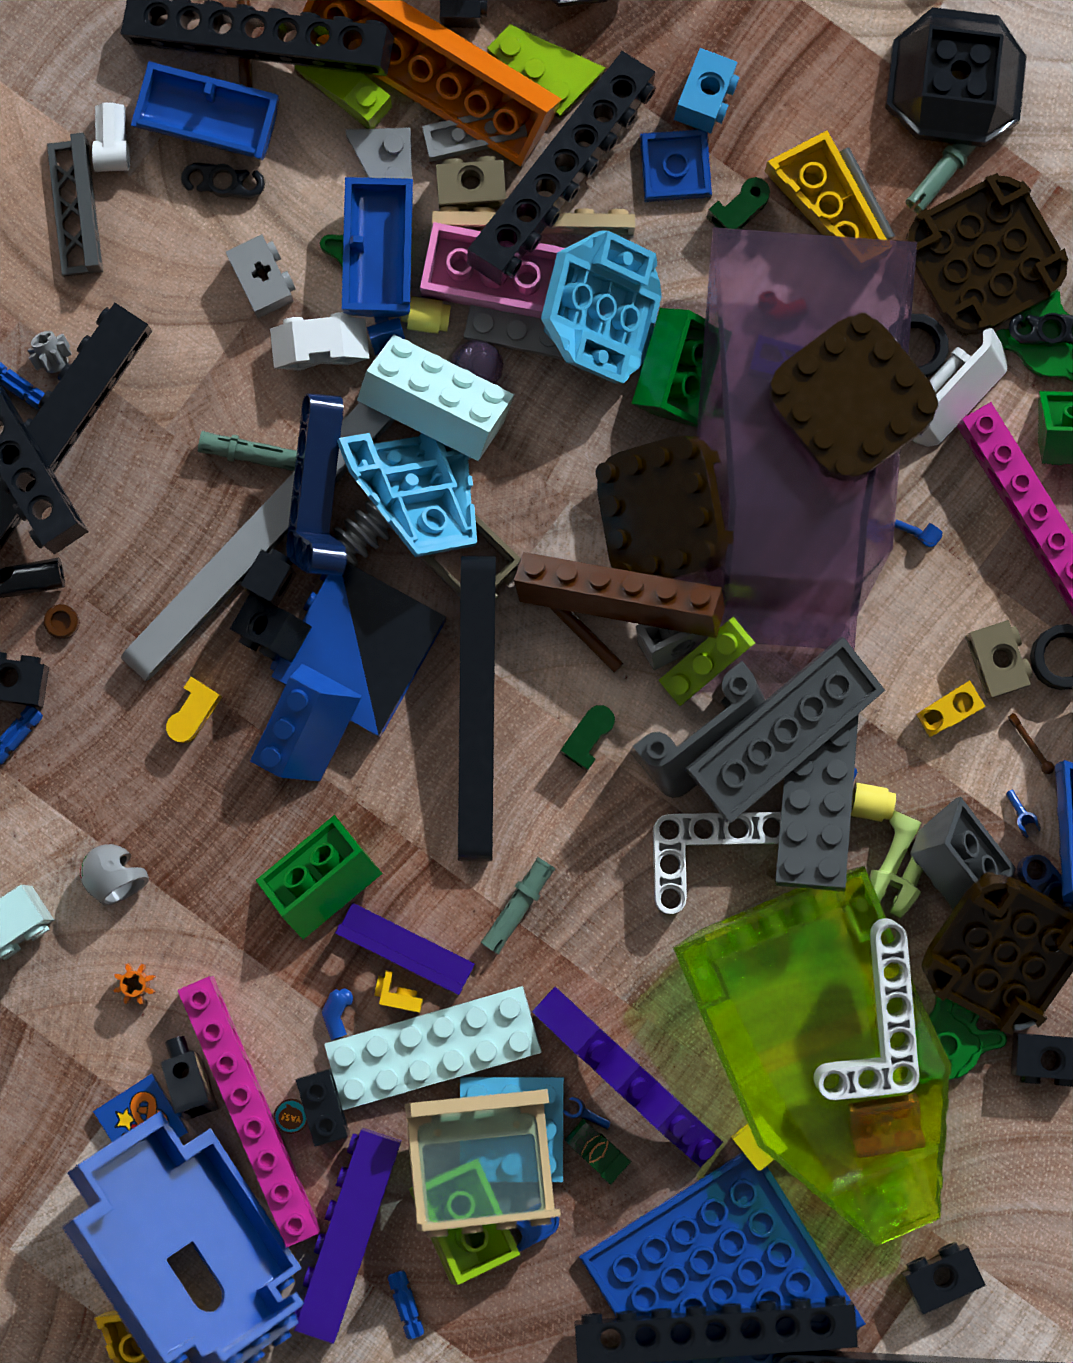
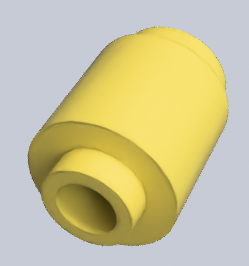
M411 296L410 312L405 316H401V322L407 323V330L438 334L439 331L447 332L451 305L443 304V300Z
M855 782L853 786L851 816L880 822L883 819L890 820L895 809L896 793L888 792V788Z

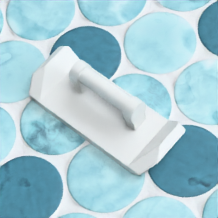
M993 328L983 331V344L972 356L957 347L951 353L952 356L929 380L935 392L943 386L936 394L939 405L930 426L922 435L914 438L913 442L926 447L940 444L961 419L976 406L1006 373L1007 358L1004 347ZM956 372V374L946 383V381Z

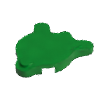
M1059 290L1045 302L1020 314L1023 317L1022 322H1020L1021 328L1018 329L1021 335H1026L1031 331V326L1026 321V316L1028 315L1036 317L1044 316L1048 313L1069 315L1061 304ZM1046 321L1042 325V332L1046 337L1054 339L1060 335V327L1054 321ZM1000 329L995 332L1004 350L1018 355L1024 366L1032 373L1040 377L1065 378L1073 382L1072 344L1066 342L1055 346L1021 344L1011 337L1009 329Z
M935 995L933 1010L927 1017L921 1020L915 1029L919 1068L918 1083L928 1084L934 1080H950L966 1075L976 1065L981 1055L1006 1045V1034L999 1029H978L976 1023L980 1018L979 1015L947 998L942 1001Z

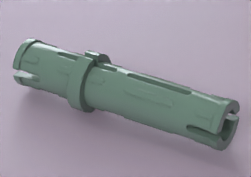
M948 145L943 150V157L905 200L907 206L911 208L918 199H921L913 211L919 214L927 208L957 169H962L967 164V157L977 146Z
M206 431L201 432L198 444L199 453L226 457L227 461L234 462L236 459L295 471L297 450L239 439V435L232 434L229 437Z
M536 858V861L522 882H517L515 885L517 889L484 939H482L481 943L497 954L501 952L506 941L533 901H538L540 898L539 892L556 868L541 858Z

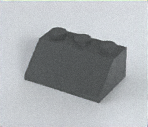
M962 797L955 798L918 831L910 853L915 863L923 869L934 887L948 901L952 910H954L965 892L984 873L992 872L996 875H1005L1013 878L1016 869Z

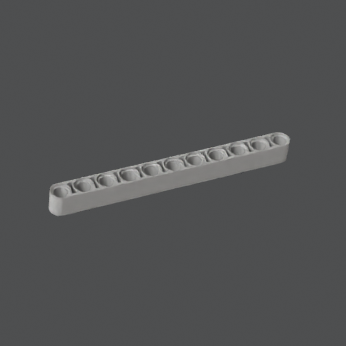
M360 402L343 419L340 438L370 433L372 441L375 443L395 419ZM340 448L335 484L348 471ZM294 472L124 651L121 659L145 682L150 680L239 587L260 550L262 549L270 553L272 548L274 549L287 536Z

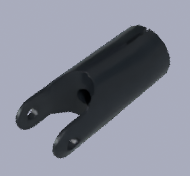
M60 558L46 559L0 569V583H3L0 584V598L65 587L64 570Z

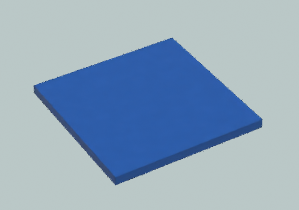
M743 1152L579 1255V1258L615 1316L616 1312L637 1311V1316L651 1315V1310L657 1308H671L672 1314L686 1313L685 1307L699 1305L706 1306L707 1311L720 1310V1305L726 1303H741V1309L755 1308V1302L767 1300L776 1301V1306L790 1305V1299L810 1298L811 1303H824V1297L843 1295L846 1301H851L768 1166L760 1171L757 1170ZM855 1307L856 1327L859 1329L866 1323ZM824 1314L815 1315L810 1322L811 1329L817 1332L826 1329L829 1322L828 1317ZM787 1316L781 1317L776 1322L775 1329L780 1334H787L793 1329L794 1321ZM754 1319L745 1320L740 1328L741 1334L747 1337L754 1336L759 1330V1322ZM711 1322L706 1327L705 1334L711 1339H718L723 1335L725 1327L720 1322ZM678 1324L672 1328L670 1336L673 1340L682 1342L689 1337L690 1329L684 1324ZM642 1327L637 1331L635 1338L641 1344H649L655 1338V1331L650 1327ZM776 1353L650 1363H772ZM790 1360V1361H787V1362H785V1363H798V1362H797V1361H794V1360Z

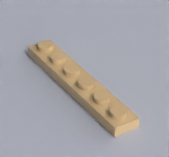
M445 206L441 207L440 211H432V227L433 222L482 231L496 212L490 207H476L473 209V212H460L458 207ZM580 208L574 210V213H561L556 223L551 228L546 226L541 234L592 235L598 231H610L617 235H634L635 214H628V210L611 209L608 210V214H594L595 211L593 209ZM529 216L519 217V219L524 222H530L534 220Z

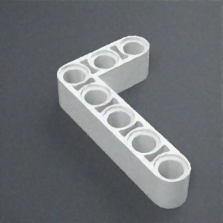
M781 812L742 813L736 819L743 821L747 830L744 837L739 839L730 835L728 831L729 823L726 822L720 813L667 814L660 817L653 827L654 901L658 910L665 914H674L681 911L686 904V846L779 844V835L776 838H770L764 834L762 827L767 819H775L780 824ZM706 820L711 824L712 834L708 839H700L695 835L694 825L697 821ZM664 821H673L678 826L676 838L667 840L661 836L659 828ZM673 855L678 859L679 869L677 872L666 874L662 871L660 861L663 856ZM666 889H674L679 894V904L673 909L666 908L661 903V895Z
M880 919L870 929L880 1057L821 1064L816 1069L813 1080L822 1095L830 1100L906 1093L914 1089L919 1081L907 935L903 927L891 919ZM887 928H894L896 931L895 940L890 944H882V932ZM892 962L898 963V974L894 978L886 979L884 977L885 967ZM894 997H900L902 999L900 1010L895 1013H888V1001ZM896 1032H904L905 1041L899 1047H891V1036ZM906 1066L908 1068L907 1077L900 1082L893 1081L895 1069ZM865 1070H872L874 1073L872 1082L867 1085H860L858 1083L860 1073ZM829 1074H838L840 1077L838 1085L832 1089L824 1088V1079Z

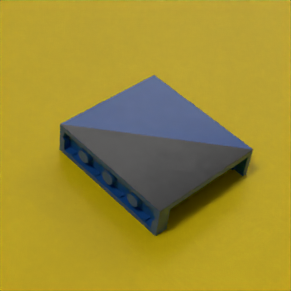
M346 562L342 575H321L320 580L324 582L318 594L315 592L310 594L303 608L307 613L302 621L312 626L292 663L281 657L276 662H272L270 669L274 672L271 677L286 685L289 677L301 664H304L362 695V698L350 721L381 738L444 626L446 616Z

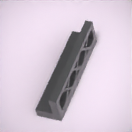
M84 133L70 134L71 141L47 144L63 277L103 272L89 143ZM72 150L73 165L68 171H65L57 164L56 152ZM58 171L64 175L60 181ZM68 180L76 184L77 197L72 204L64 200L60 193V190ZM62 204L65 205V206L68 208V209L64 212V214H63V210H62ZM72 212L80 217L81 230L75 237L68 233L64 227V222ZM66 237L71 240L68 246L66 245ZM78 245L83 249L85 265L69 267L68 255Z

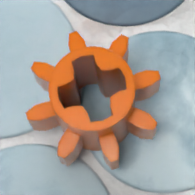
M127 963L125 964L127 973L124 975H114L116 979L120 980V987L115 988L113 991L114 993L123 992L126 995L124 998L125 1004H128L132 997H136L139 1004H144L143 995L145 993L155 994L156 992L153 988H150V981L154 980L156 975L147 976L144 973L146 964H141L138 970L134 971L132 965ZM138 975L140 976L138 982L143 985L142 989L131 992V985L127 983V980Z

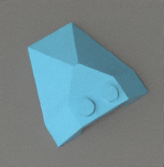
M370 433L342 437L337 440L348 471L414 557L472 547L477 544L475 506L471 504L470 490L473 486V479L469 475L468 463L471 457L423 433L418 437L376 444L373 443Z

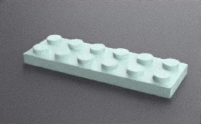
M523 986L324 1044L343 1110L542 1053Z

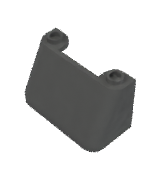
M743 661L729 670L723 677L722 691L725 697L721 704L725 707V710L679 746H676L669 736L661 732H652L632 746L631 754L666 796L679 798L697 786L685 768L765 701V697L754 675Z

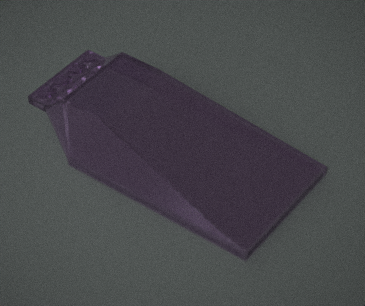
M712 228L696 436L705 441L711 450H717L721 463L715 464L714 469L725 531L734 532V544L728 545L725 557L720 562L722 567L705 573L711 586L722 588L725 611L720 627L734 617L755 644L826 649L839 637H844L855 651L857 616L893 549L901 449L868 473L867 477L857 482L840 481L831 477L828 479L818 471L819 466L781 418L778 415L774 416L769 406V387L774 372L783 362L838 321L848 316H856L859 313H867L884 325L908 354L917 242Z

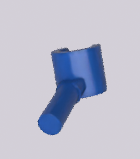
M897 519L893 527L917 537L926 547L935 546L942 538V531L932 523H929L923 531L918 527Z
M1013 789L1008 791L1006 795L1016 810L1018 816L1017 824L1021 834L1028 838L1024 827L1029 823H1034L1040 831L1041 827L1036 815L1026 811Z
M569 1098L572 1101H576L580 1109L574 1115L563 1109L566 1116L570 1118L582 1117L608 1129L611 1121L585 1108V1104L581 1099Z

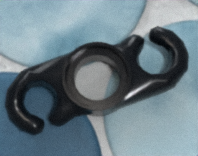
M196 162L185 167L181 173V182L187 191H192L194 188L189 180L190 174L198 171L203 175V180L196 186V190L198 192L209 191L222 198L252 199L260 195L265 188L263 175L259 171H254L252 176L257 182L256 187L252 190L245 189L243 181L250 175V172L247 169H233L227 164ZM226 172L232 176V184L228 188L218 189L214 186L213 181L218 173Z
M1048 313L1040 317L1028 315L1026 316V321L1030 324L1031 331L1026 335H1021L1017 330L1018 324L1023 320L1022 315L1017 314L1009 323L1011 337L1021 344L1055 346L1066 342L1073 345V334L1071 331L1073 328V315ZM1046 321L1056 322L1060 327V335L1054 339L1046 337L1042 332L1043 323Z

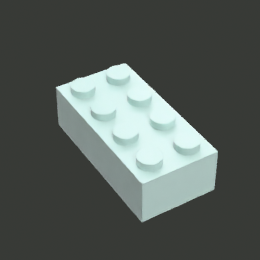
M393 335L367 369L357 401L479 461L504 424L515 394L412 344L408 340Z
M19 885L0 898V959L6 960L20 951L21 948L18 944L25 939L26 941L30 939L34 941L50 930L47 925L54 921V918L33 886Z

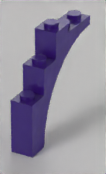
M554 987L532 1011L576 1055L699 1167L712 1157L723 1143L719 1137L666 1090L557 987Z

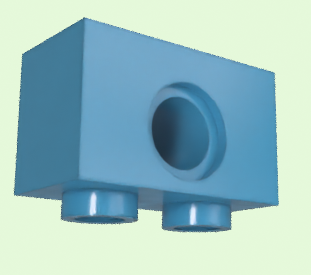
M700 48L677 104L674 120L711 134L715 123L722 124L729 106L723 103L726 95L733 96L740 78V76L734 75L738 62ZM709 89L712 90L715 94L708 95L704 93L702 90Z

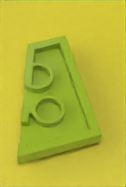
M511 24L487 47V52L560 97L562 101L555 113L559 119L606 72L605 67Z

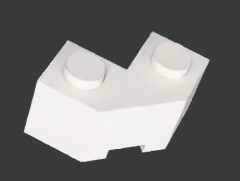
M338 312L326 318L303 320L302 317L286 318L283 320L282 325L270 328L274 369L303 370L322 363L350 365L369 359L365 318H355L344 312Z

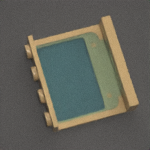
M548 1089L405 1104L417 1231H427V1238L448 1236L449 1228L461 1227L462 1234L483 1232L482 1225L496 1223V1230L517 1228V1221L530 1220V1226L551 1224V1217L561 1216L560 1209H554L544 1104L549 1103Z

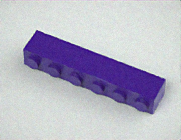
M362 1128L359 1135L352 1134L347 1153L351 1154L352 1158L348 1168L341 1167L335 1185L340 1187L341 1191L338 1200L334 1201L331 1199L324 1219L330 1221L327 1233H320L313 1253L319 1254L315 1268L309 1266L302 1286L308 1288L303 1301L304 1304L294 1311L299 1322L296 1324L294 1331L332 1344L335 1343L402 1140L366 1128Z

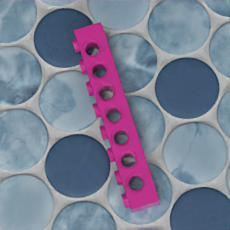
M989 402L961 419L957 424V428L1073 615V534L992 402Z
M208 976L178 989L179 996L286 1248L318 1234L321 1231V1227L281 1133L274 1122L273 1114L214 976Z

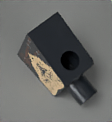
M185 1036L175 1037L166 1041L165 1045L170 1059L162 1061L161 1066L175 1114L187 1121L218 1110L219 1108L201 1056L195 1051H189ZM189 1068V1074L182 1079V1072Z

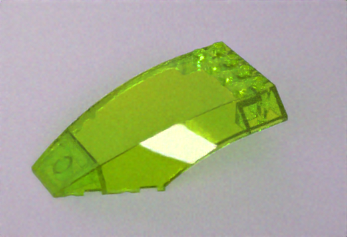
M860 866L847 870L845 892L795 888L698 930L674 946L673 950L758 1147L776 1160L823 1202L834 1209L875 1246H878L941 1218L942 1203L940 1197L943 1188V1156L946 1148V1115L949 1107L948 1087L952 1063H950L911 978L919 1081L916 1087L906 1093L830 1100L824 1097L814 1084V1073L821 1064L880 1057L870 929L876 921L886 918L865 866ZM890 928L882 932V944H890L895 940ZM892 962L885 967L884 977L886 979L894 978L898 974V963ZM900 997L890 999L887 1003V1012L895 1013L899 1011L902 1006V999ZM896 1032L891 1036V1047H899L905 1041L904 1032ZM901 1066L895 1069L893 1081H903L908 1075V1068ZM865 1070L860 1073L858 1083L860 1085H867L872 1082L874 1078L873 1071ZM829 1074L824 1079V1088L832 1089L836 1087L839 1083V1075Z

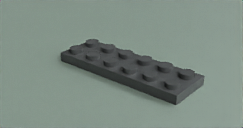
M839 637L687 766L685 770L726 822L731 823L880 696L885 689L844 637Z
M859 714L784 777L775 886L845 892Z

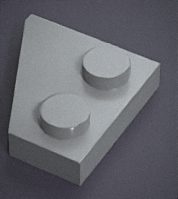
M410 128L346 129V137L369 178L412 179Z

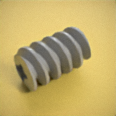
M370 501L365 503L368 514L358 509L355 511L357 523L348 518L344 520L347 531L339 527L334 528L336 540L344 544L346 548V561L354 566L358 565L356 553L367 558L369 555L366 545L368 544L378 549L379 545L376 537L380 536L388 541L390 537L387 528L393 529L377 507Z

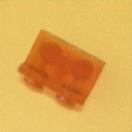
M917 1093L848 1104L850 1137L857 1157H875L881 1154L911 1151L926 1146L925 1137L921 1129L920 1100Z

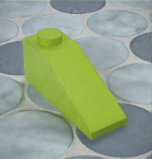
M299 65L294 67L297 72L366 129H374L392 108L391 96L363 73Z

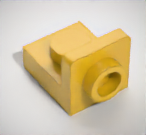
M386 970L385 977L378 976L374 996L380 997L379 1004L421 1013L423 999L416 998V990L397 987L396 993H392L390 990L394 972Z

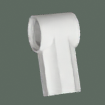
M116 103L96 105V141H93L92 144L94 171H129L130 151L128 141L126 140L125 106Z

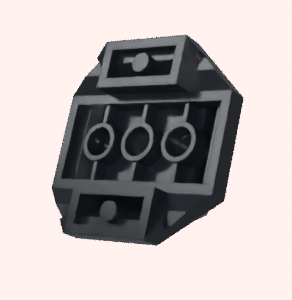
M932 7L896 37L892 43L885 108L894 117L896 116L916 139L985 147L1007 130L1012 129L1020 121L1027 56L999 15ZM960 70L967 78L957 79L952 75L951 71Z

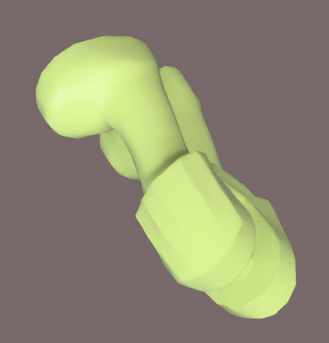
M894 810L893 816L889 820L895 830L894 838L880 869L871 870L867 885L866 902L878 907L881 899L885 896L887 886L890 885L897 888L899 891L893 899L890 913L901 918L913 906L921 894V891L916 887L923 869L915 863L913 857H911L903 876L896 875L914 836L920 828L921 822Z

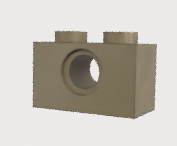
M482 156L476 158V162H463L462 159L451 158L443 160V164H436L439 211L441 207L445 206L458 207L460 211L473 210L476 207L500 208L505 202L506 190L503 160H496L494 156ZM469 176H473L480 180V184L475 189H467L462 185V181Z
M1009 620L965 635L986 700L1031 685L1029 678H1032L1033 674L1030 664L1026 658L1022 659L1018 646L1022 645L1020 634L1016 626L1011 627ZM996 650L1004 651L1008 655L1009 663L1006 668H1000L995 665L993 654Z

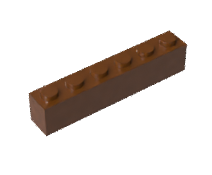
M523 552L514 578L519 602L712 638L717 637L725 611L721 587Z

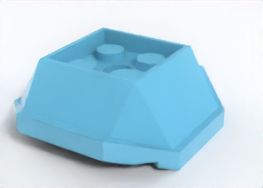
M598 231L557 252L541 320L545 325L544 332L556 344L566 363L612 383L624 384L630 377L629 375L644 363L662 298L660 280L655 269L658 266L656 253L610 231Z

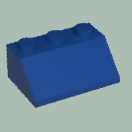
M301 664L289 677L250 762L280 778L321 781L362 695Z

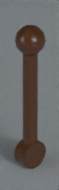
M1015 713L1009 715L1010 723L1018 730L1041 763L1042 772L1044 774H1052L1054 772V764L1046 760L1022 726Z

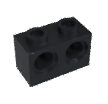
M331 1068L295 1079L314 1147L348 1137L350 1131Z

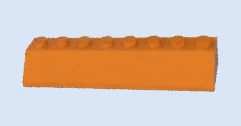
M307 0L303 12L315 13L323 19L333 20L334 16H344L356 23L365 24L366 20L383 22L393 34L394 42L388 75L374 76L446 121L451 120L458 124L456 125L457 128L463 129L465 133L475 139H482L489 143L486 146L520 167L525 163L548 129L562 101L560 97L403 0ZM322 35L317 41L325 44L329 39V35ZM362 39L353 40L349 44L348 49L354 50L358 48L362 43ZM499 109L493 118L471 123H464L458 119L469 115L480 118L491 110ZM493 121L494 127L497 130L495 134H488L485 131L486 122ZM523 124H525L528 134L527 137L500 143L489 139V137L502 134L511 135L515 131H519Z

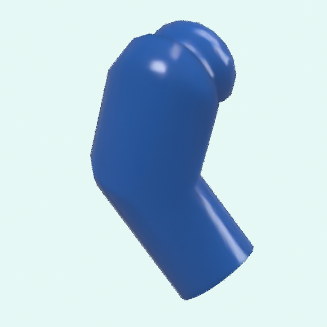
M346 988L332 991L322 1009V1016L331 1040L347 1035L341 1015L345 1007L352 1004L353 995Z

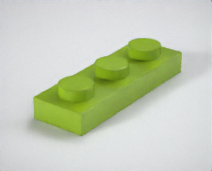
M732 617L719 628L716 638L708 637L658 681L676 703L681 706L751 648L755 642L738 621Z

